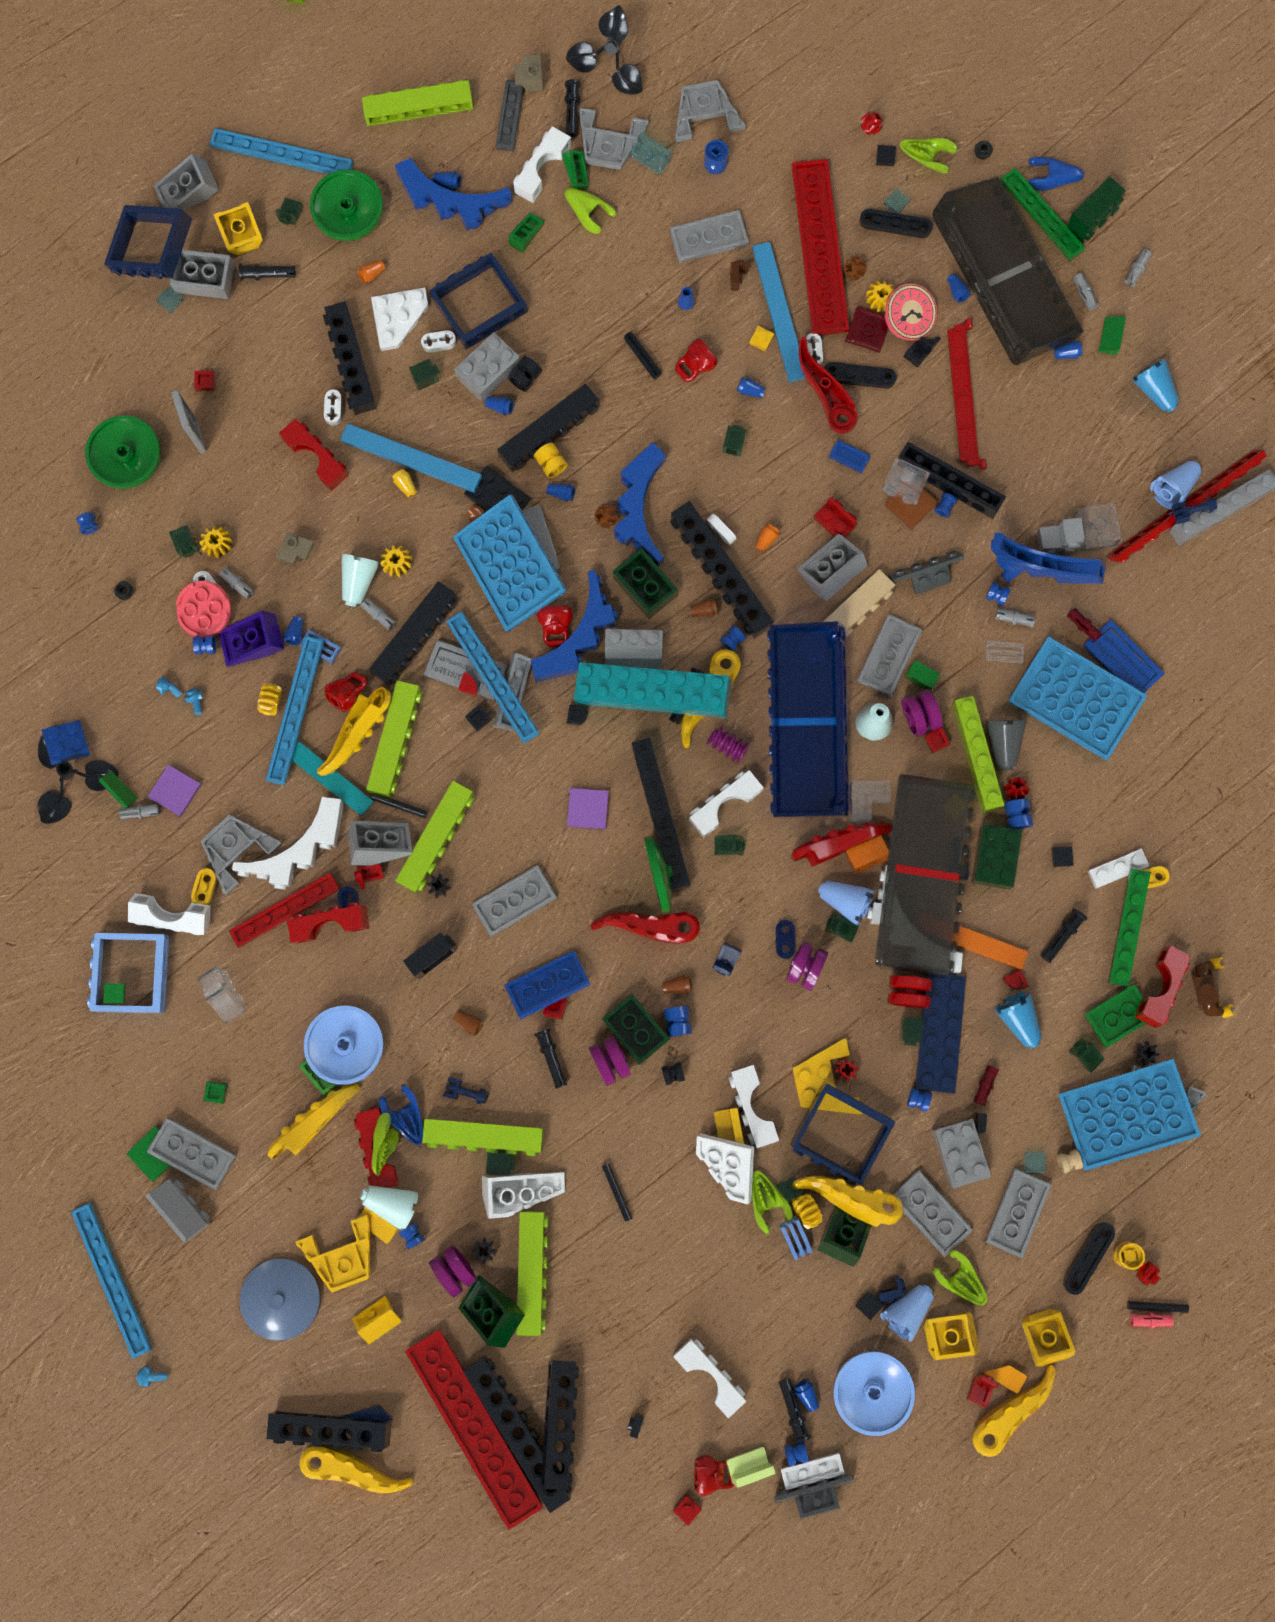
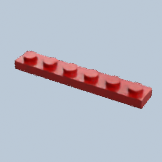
M328 873L229 930V933L237 947L240 948L293 918V915L300 914L341 889L333 875Z

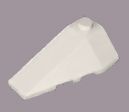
M564 1172L482 1175V1197L489 1219L512 1216L516 1212L528 1209L532 1205L565 1192Z

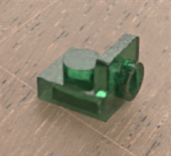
M285 197L281 208H277L275 211L278 220L286 225H296L303 205L301 202Z
M736 834L714 836L716 856L744 855L745 841L743 836Z
M832 914L827 920L825 931L852 943L859 926L842 915Z
M1083 1038L1077 1041L1069 1050L1070 1054L1077 1057L1085 1069L1091 1073L1105 1060L1096 1047Z
M793 1177L776 1185V1189L788 1204L804 1193L802 1189L792 1188V1183L795 1181Z

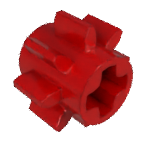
M875 111L866 113L860 119L863 122L861 128L868 135L872 133L875 135L883 128L880 125L883 119Z
M1020 777L1010 778L1004 788L1005 791H1008L1006 797H1010L1012 800L1024 799L1025 795L1029 792V788L1026 787L1027 781Z
M844 1058V1063L836 1062L839 1068L834 1070V1072H839L838 1080L844 1077L846 1082H849V1077L857 1078L854 1072L859 1070V1068H854L855 1060L849 1063L847 1058ZM845 1064L848 1068H851V1072H848V1076H846L845 1072H842V1068H845Z
M1150 1261L1146 1264L1143 1263L1140 1268L1136 1269L1138 1273L1135 1276L1146 1286L1150 1283L1155 1286L1161 1279L1158 1276L1160 1270Z

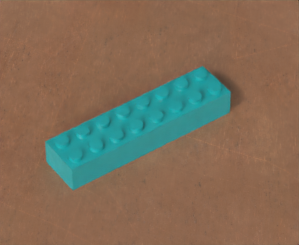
M579 662L574 700L580 705L727 718L732 680L727 675Z

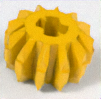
M877 280L875 285L871 284L866 292V297H868L866 300L867 304H871V310L877 308V313L881 309L885 312L886 300L891 292L895 290L892 289V283L886 285V280L883 281V284Z
M213 526L212 531L206 528L207 534H201L204 540L199 541L200 545L203 546L202 551L207 553L209 557L215 555L218 559L220 553L226 556L225 550H231L229 544L232 543V539L229 538V532H225L223 527L217 529L216 526Z
M392 545V550L389 551V549L385 548L386 554H381L380 557L383 560L380 562V565L384 567L383 571L385 573L389 572L391 577L395 573L398 577H401L400 572L403 571L404 574H407L406 568L412 567L409 563L412 561V557L408 555L409 551L407 549L403 550L401 545L397 549Z
M265 683L261 687L257 708L259 713L268 716H275L277 714L282 696L280 686L273 683Z
M804 1194L792 1201L794 1213L804 1228H814L822 1222L820 1209L811 1195Z

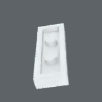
M1139 849L1087 872L1095 889L1128 876L1130 868L1142 870L1150 865L1143 850Z
M839 1452L815 1458L805 1463L801 1462L793 1466L780 1468L786 1490L845 1474Z

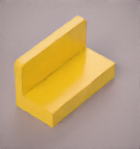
M738 1108L714 1112L718 1138L744 1144Z
M364 1207L358 1218L369 1214L370 1231L388 1244L399 1229L367 1207Z
M386 1296L352 1318L357 1333L368 1344H371L402 1322L400 1317L393 1311L390 1301Z

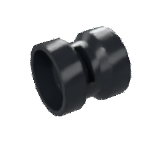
M680 1062L674 1063L670 1067L667 1065L661 1067L666 1086L671 1085L674 1081H685Z

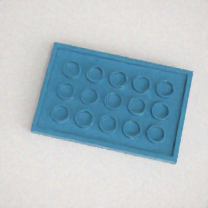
M508 495L453 536L506 632H510L567 592L565 585L513 495Z
M1048 636L1007 702L1107 761L1148 695Z
M1174 1059L1058 1094L1073 1140L1081 1156L1084 1171L1201 1136Z

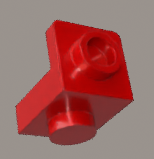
M381 863L371 866L357 865L354 877L356 883H360L361 889H365V882L384 879Z
M987 1374L974 1376L966 1400L987 1408L993 1389L998 1388L999 1384L994 1382V1378Z

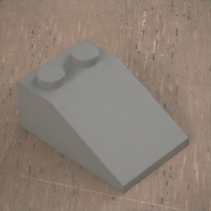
M194 154L189 155L154 185L163 208L183 210L208 200L219 191L206 160Z
M351 821L347 834L351 865L371 866L412 855L408 823Z

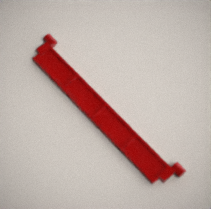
M968 318L965 319V324L954 325V329L947 330L960 463L967 462L968 466H979L980 470H986V459H979L966 336V330L973 329L972 319Z

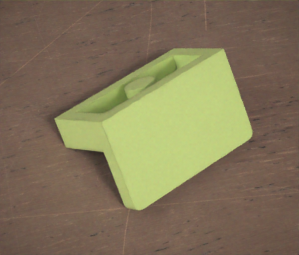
M764 1447L753 1449L726 1460L732 1483L737 1488L775 1474L773 1465L768 1462Z

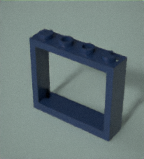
M124 205L104 265L110 269L111 273L119 276L125 274L131 277L137 275L144 278L173 279L193 218L183 209ZM136 221L172 224L159 264L123 261Z
M492 252L484 257L481 256L473 264L466 265L460 272L451 274L442 283H436V286L429 290L432 300L466 350L528 312L527 304ZM492 268L515 304L463 334L440 298Z
M823 1082L790 1145L798 1155L803 1157L806 1154L811 1157L810 1161L818 1166L824 1164L828 1167L827 1170L838 1176L840 1173L846 1176L844 1180L853 1185L856 1183L862 1185L896 1122ZM826 1093L883 1124L857 1174L799 1143Z

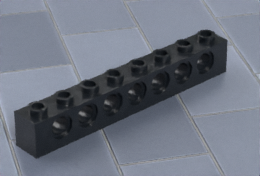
M688 501L671 512V525L675 530L678 529L680 531L682 541L686 545L689 544L692 548L691 553L693 557L701 561L703 564L701 567L705 574H710L714 587L717 590H721L725 603L731 605L734 609V616L737 620L741 619L744 623L743 628L749 636L752 635L755 639L772 628L774 621L692 503ZM686 523H692L694 527L688 529L684 525ZM700 537L704 539V542L698 544L694 540ZM710 552L713 553L715 557L712 559H708L705 557V554ZM721 567L725 570V573L718 574L715 570ZM734 583L736 587L734 589H728L726 587V584ZM738 598H744L746 600V603L739 604L736 600ZM754 613L757 618L751 620L747 617V614Z
M646 738L631 742L658 845L667 866L671 865L673 877H670L671 892L690 888L689 877L651 739Z
M483 1356L465 1368L463 1372L549 1513H551L571 1499L570 1493L572 1489L570 1486L568 1490L540 1488L541 1472L535 1469L537 1463H542L543 1446L541 1447L538 1442L539 1435L534 1428L530 1429L527 1421L529 1420L523 1410L519 1411L516 1404L518 1402L513 1393L509 1394L506 1390L507 1384L504 1378L496 1374L494 1370L496 1366L493 1360ZM484 1374L489 1375L492 1378V1383L484 1384L481 1376ZM494 1392L501 1393L502 1401L495 1402L492 1399V1394ZM511 1410L513 1418L505 1419L503 1411ZM516 1427L524 1430L522 1437L515 1436L513 1430ZM532 1445L535 1448V1453L527 1454L524 1451V1447ZM555 1463L553 1470L556 1474H559L561 1471Z

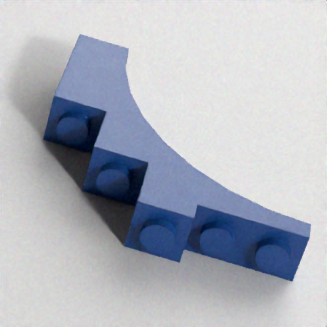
M412 158L395 165L397 175L415 210L425 208L432 203L441 221L450 219L458 213L467 231L477 229L483 224L482 216L490 215L495 210L505 208L513 202L512 194L508 187L485 194H464L443 188L428 179L418 169Z
M652 442L620 472L622 484L629 489L617 500V509L623 516H627L614 527V537L620 544L624 543L626 546L633 542L632 545L637 551L642 548L659 567L664 563V557L654 546L647 532L643 506L648 486L655 473L666 462V455Z
M995 533L994 539L991 541V550L997 556V563L1003 570L1026 571L1031 577H1054L1058 583L1103 584L1106 566L1100 559L1072 558L1041 552L1021 545L1003 533Z
M595 570L588 571L589 600L585 614L577 629L557 649L531 660L536 682L578 673L581 657L576 654L598 649L597 643H600L598 632L594 631L615 627V621L618 620L616 609L612 610L611 604L604 605L606 604L605 594L600 593L599 589L602 586L600 575L596 576Z

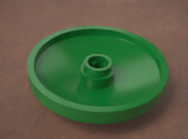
M338 170L326 175L317 183L310 197V212L314 223L326 236L340 241H353L368 235L376 228L383 214V198L377 184L366 174L355 170Z
M132 416L112 417L100 423L90 434L85 447L86 463L91 473L104 485L115 489L134 488L150 479L157 470L161 459L160 441L153 429L143 420Z
M644 837L662 914L667 913L671 909L672 892L670 877H673L671 865L667 866L663 854L653 837Z

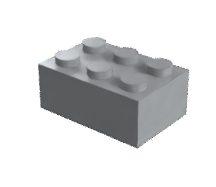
M182 250L173 279L170 278V285L175 293L229 299L235 265L230 255Z
M493 332L454 369L455 375L472 394L483 402L508 378L513 369H518L517 364L520 361V356Z
M973 1119L963 1120L932 1130L949 1188H957L991 1177Z

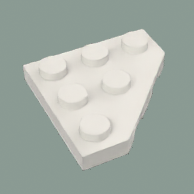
M425 287L371 297L381 351L399 348L407 334L411 333L421 315L427 311L429 305Z
M700 1133L697 1136L696 1155L700 1160H704L710 1168L708 1171L717 1183L720 1182L727 1191L725 1194L730 1200L749 1204L752 1198L754 1146Z

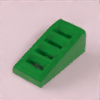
M568 150L564 152L562 158L572 187L589 188L584 151Z
M529 212L509 234L508 244L523 253L544 225V221Z

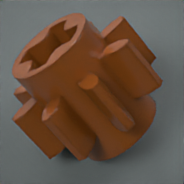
M852 256L851 260H846L844 264L846 277L851 278V280H858L859 276L864 277L866 272L864 259Z
M603 504V507H598L595 512L597 524L602 525V528H610V525H615L618 520L616 508H612L609 504Z

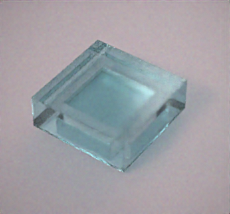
M895 189L885 200L884 205L894 213L900 214L910 199Z
M168 287L156 301L169 313H172L183 302V299Z
M1024 1152L1025 1173H1046V1153Z

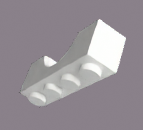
M553 126L549 132H545L541 144L535 147L531 159L525 162L523 171L513 181L516 194L531 203L535 202L543 189L542 180L538 176L540 167L547 161L563 159L562 154L571 147L570 136Z
M750 770L746 773L744 771L739 773L735 777L736 781L734 783L724 785L720 789L721 793L716 797L712 795L705 801V806L701 809L697 807L690 813L689 821L703 838L719 826L717 811L724 802L730 799H741L748 803L763 791L764 787Z
M135 893L128 902V922L135 923L136 925L154 926L158 929L165 928L176 932L183 931L194 935H204L210 926V906L191 903L185 911L171 913L162 909L157 904L154 896Z
M754 1065L731 1072V1077H728L731 1088H736L738 1095L735 1096L738 1108L742 1107L744 1114L741 1117L744 1126H748L751 1133L747 1135L751 1146L755 1145L756 1148L779 1141L774 1123L760 1119L751 1108L750 1099L752 1092L760 1084Z
M690 1338L673 1354V1357L687 1372L704 1370L714 1377L717 1382V1394L714 1402L729 1419L746 1402L744 1398L746 1393L739 1385L735 1387L730 1382L732 1378L725 1370L721 1372L716 1366L718 1362L711 1354L707 1356L702 1351L704 1346L697 1339L693 1341Z

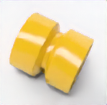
M554 443L542 446L534 454L535 460L540 466H543L542 470L549 479L561 474L568 466L563 456L559 455V450Z
M1122 1241L1114 1246L1112 1256L1117 1265L1131 1270L1138 1269L1143 1265L1145 1253L1139 1245Z

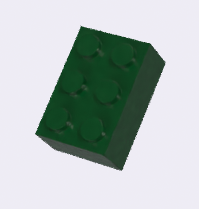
M1109 176L1072 213L1067 227L1081 243L1085 240L1089 241L1094 236V231L1097 228L1101 229L1108 221L1107 218L1110 215L1113 217L1118 212L1119 206L1124 201L1123 196L1126 190Z
M642 548L612 571L614 580L648 619L678 596V589Z
M989 824L980 826L971 883L1008 890L1014 887L1022 830Z
M633 994L602 1018L604 1023L639 1065L670 1040Z

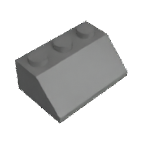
M838 533L798 567L797 571L813 592L826 602L867 567L863 552Z
M606 629L605 665L662 670L663 630Z
M168 1179L148 1193L146 1198L183 1242L193 1240L211 1224L208 1220L210 1216L205 1210H200L197 1207L196 1199L191 1194L187 1195L183 1190L185 1187L180 1180Z

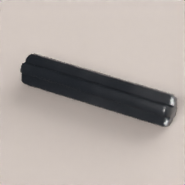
M633 332L625 334L624 340L652 378L657 379L660 377L661 370Z

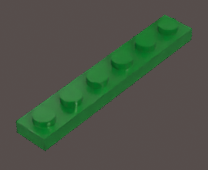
M1016 168L1000 179L1002 185L1069 261L1085 250L1084 245Z
M1132 868L1129 870L1108 983L1129 987L1151 872Z

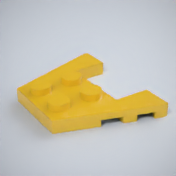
M846 1038L792 1068L800 1107L810 1108L823 1082L836 1088L830 1060L850 1056ZM827 1093L818 1107V1110L862 1114V1112Z
M369 1214L350 1221L357 1241L332 1251L320 1254L314 1235L295 1241L298 1248H301L306 1255L307 1260L315 1267L318 1275L331 1293L370 1279Z

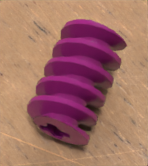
M723 726L715 729L706 744L708 745L713 742V749L719 746V753L726 750L725 757L732 754L731 761H735L738 758L737 764H739L748 750L749 743L741 745L743 739L740 738L738 741H735L736 734L729 737L730 730L723 733Z

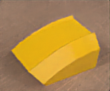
M248 202L230 210L213 214L229 253L241 255L259 248L263 239Z
M1048 1309L1028 1315L1022 1321L1024 1333L1036 1367H1043L1066 1360L1075 1355L1076 1350L1060 1311Z
M970 1311L926 1319L924 1331L929 1353L934 1360L973 1356L979 1352L974 1318Z

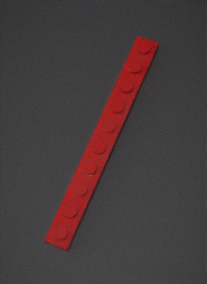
M1252 450L1186 498V508L1205 502L1206 498L1211 497L1212 499L1217 496L1218 491L1231 486L1232 481L1243 477L1250 468H1254L1262 463L1261 461L1267 457L1265 451ZM1172 509L1107 555L1110 561L1125 562L1129 559V555L1142 550L1146 543L1157 539L1161 532L1171 529L1176 522Z

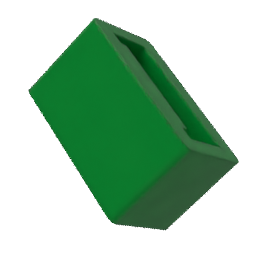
M915 660L904 678L924 690L929 689L931 691L940 674Z

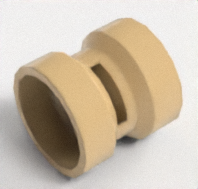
M1077 1149L1071 1150L1069 1155L1064 1153L1057 1155V1161L1063 1174L1069 1173L1073 1168L1076 1170L1083 1168V1162Z

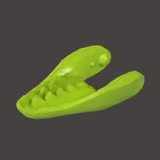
M944 138L904 139L900 143L901 150L926 168L943 174L949 172V167L933 162L935 155L940 151L954 154L958 150L952 141Z
M569 187L564 192L565 198L578 219L591 233L599 234L601 232L600 226L589 218V214L598 204L609 216L615 217L617 215L610 205L585 191Z
M382 1113L379 1116L373 1135L372 1170L377 1176L380 1175L386 1160L395 1151L400 1136V1131L392 1124L390 1125L391 1116L389 1113Z
M754 1171L752 1199L755 1219L761 1230L767 1235L769 1234L770 1227L765 1224L766 1221L763 1219V1214L766 1211L775 1207H781L784 1211L783 1214L786 1216V1222L793 1219V1215L788 1202L762 1172Z
M951 1249L949 1251L950 1256L960 1262V1267L948 1279L941 1274L939 1268H933L932 1271L936 1279L943 1287L976 1305H985L987 1303L986 1292L970 1261L960 1252Z

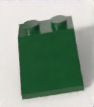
M835 1205L817 1251L854 1267L861 1258L872 1225L851 1216Z
M478 1275V1280L469 1289L459 1306V1310L488 1346L505 1348L525 1314L514 1301L485 1278Z

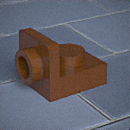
M737 260L731 262V291H738L739 284L743 283L742 273L749 272L750 265L748 261Z

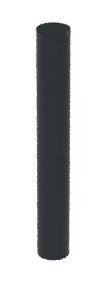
M373 793L371 800L426 818L428 814L426 810L383 795Z
M609 1163L603 1165V1171L624 1221L631 1220V1214Z
M1127 1301V1309L1189 1313V1305Z

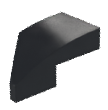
M920 337L905 352L903 357L918 368L936 347L941 338L925 339V337Z

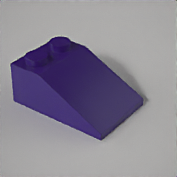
M265 611L253 614L224 628L219 633L226 666L228 667L271 656L284 649L276 614Z

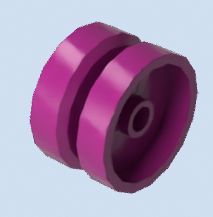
M929 689L918 692L917 698L909 695L901 699L906 722L915 737L926 734L927 728L931 731L942 728L941 712L935 697Z
M803 941L790 964L786 981L796 984L803 974L802 988L812 991L827 959L828 952L819 948L813 957L810 958L813 946Z
M614 1036L604 1040L606 1053L603 1052L599 1044L589 1047V1051L606 1086L616 1082V1077L612 1071L616 1069L619 1077L622 1079L632 1075L626 1064L628 1061L621 1047H618Z
M452 1244L443 1251L444 1258L437 1255L429 1261V1265L446 1291L452 1297H456L463 1291L461 1282L469 1287L478 1279L467 1260Z

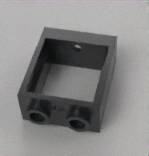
M440 932L403 960V962L414 977L420 979L455 953L454 946L456 944L448 934L443 935Z

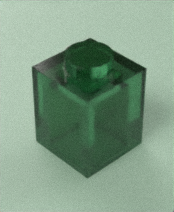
M430 359L409 367L418 390L439 382L437 375L440 373L436 364H431Z
M738 425L728 426L723 453L741 457L746 429Z
M187 525L169 532L176 552L181 558L193 556L195 552L199 551L193 534Z
M901 1017L899 1041H904V1045L916 1046V1043H921L923 1019Z
M488 1152L486 1173L510 1175L511 1170L515 1171L516 1159L513 1158V1154Z

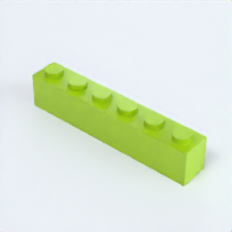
M458 80L453 83H440L435 86H422L416 89H404L397 92L388 91L384 94H370L362 97L367 126L473 110L469 80Z
M398 680L396 682L366 789L369 793L391 798L392 793L395 794L397 791V775L400 776L403 769L401 764L402 757H406L408 746H406L407 739H411L413 728H411L412 721H416L418 710H416L417 703H421L423 692H421L418 685Z
M974 696L957 699L951 706L981 813L999 810L1005 805Z
M452 781L415 845L412 855L409 856L395 881L416 894L425 889L428 875H432L437 867V864H435L439 857L442 858L447 849L445 846L448 840L452 841L456 834V831H454L458 824L461 825L466 816L464 812L467 807L471 808L475 801L473 791Z
M424 1119L422 1143H427V1147L439 1148V1144L447 1145L446 1149L458 1150L459 1146H466L468 1151H478L479 1147L486 1148V1152L498 1153V1149L506 1150L505 1154L517 1155V1151H525V1155L537 1156V1152H542L544 1128Z
M545 1211L520 1212L517 1306L525 1316L517 1327V1336H541L542 1331H546V1318H542V1310H546V1298H543V1290L547 1289V1277H543V1269H547V1257H544V1249L548 1248V1236H544V1228H548V1216H545Z

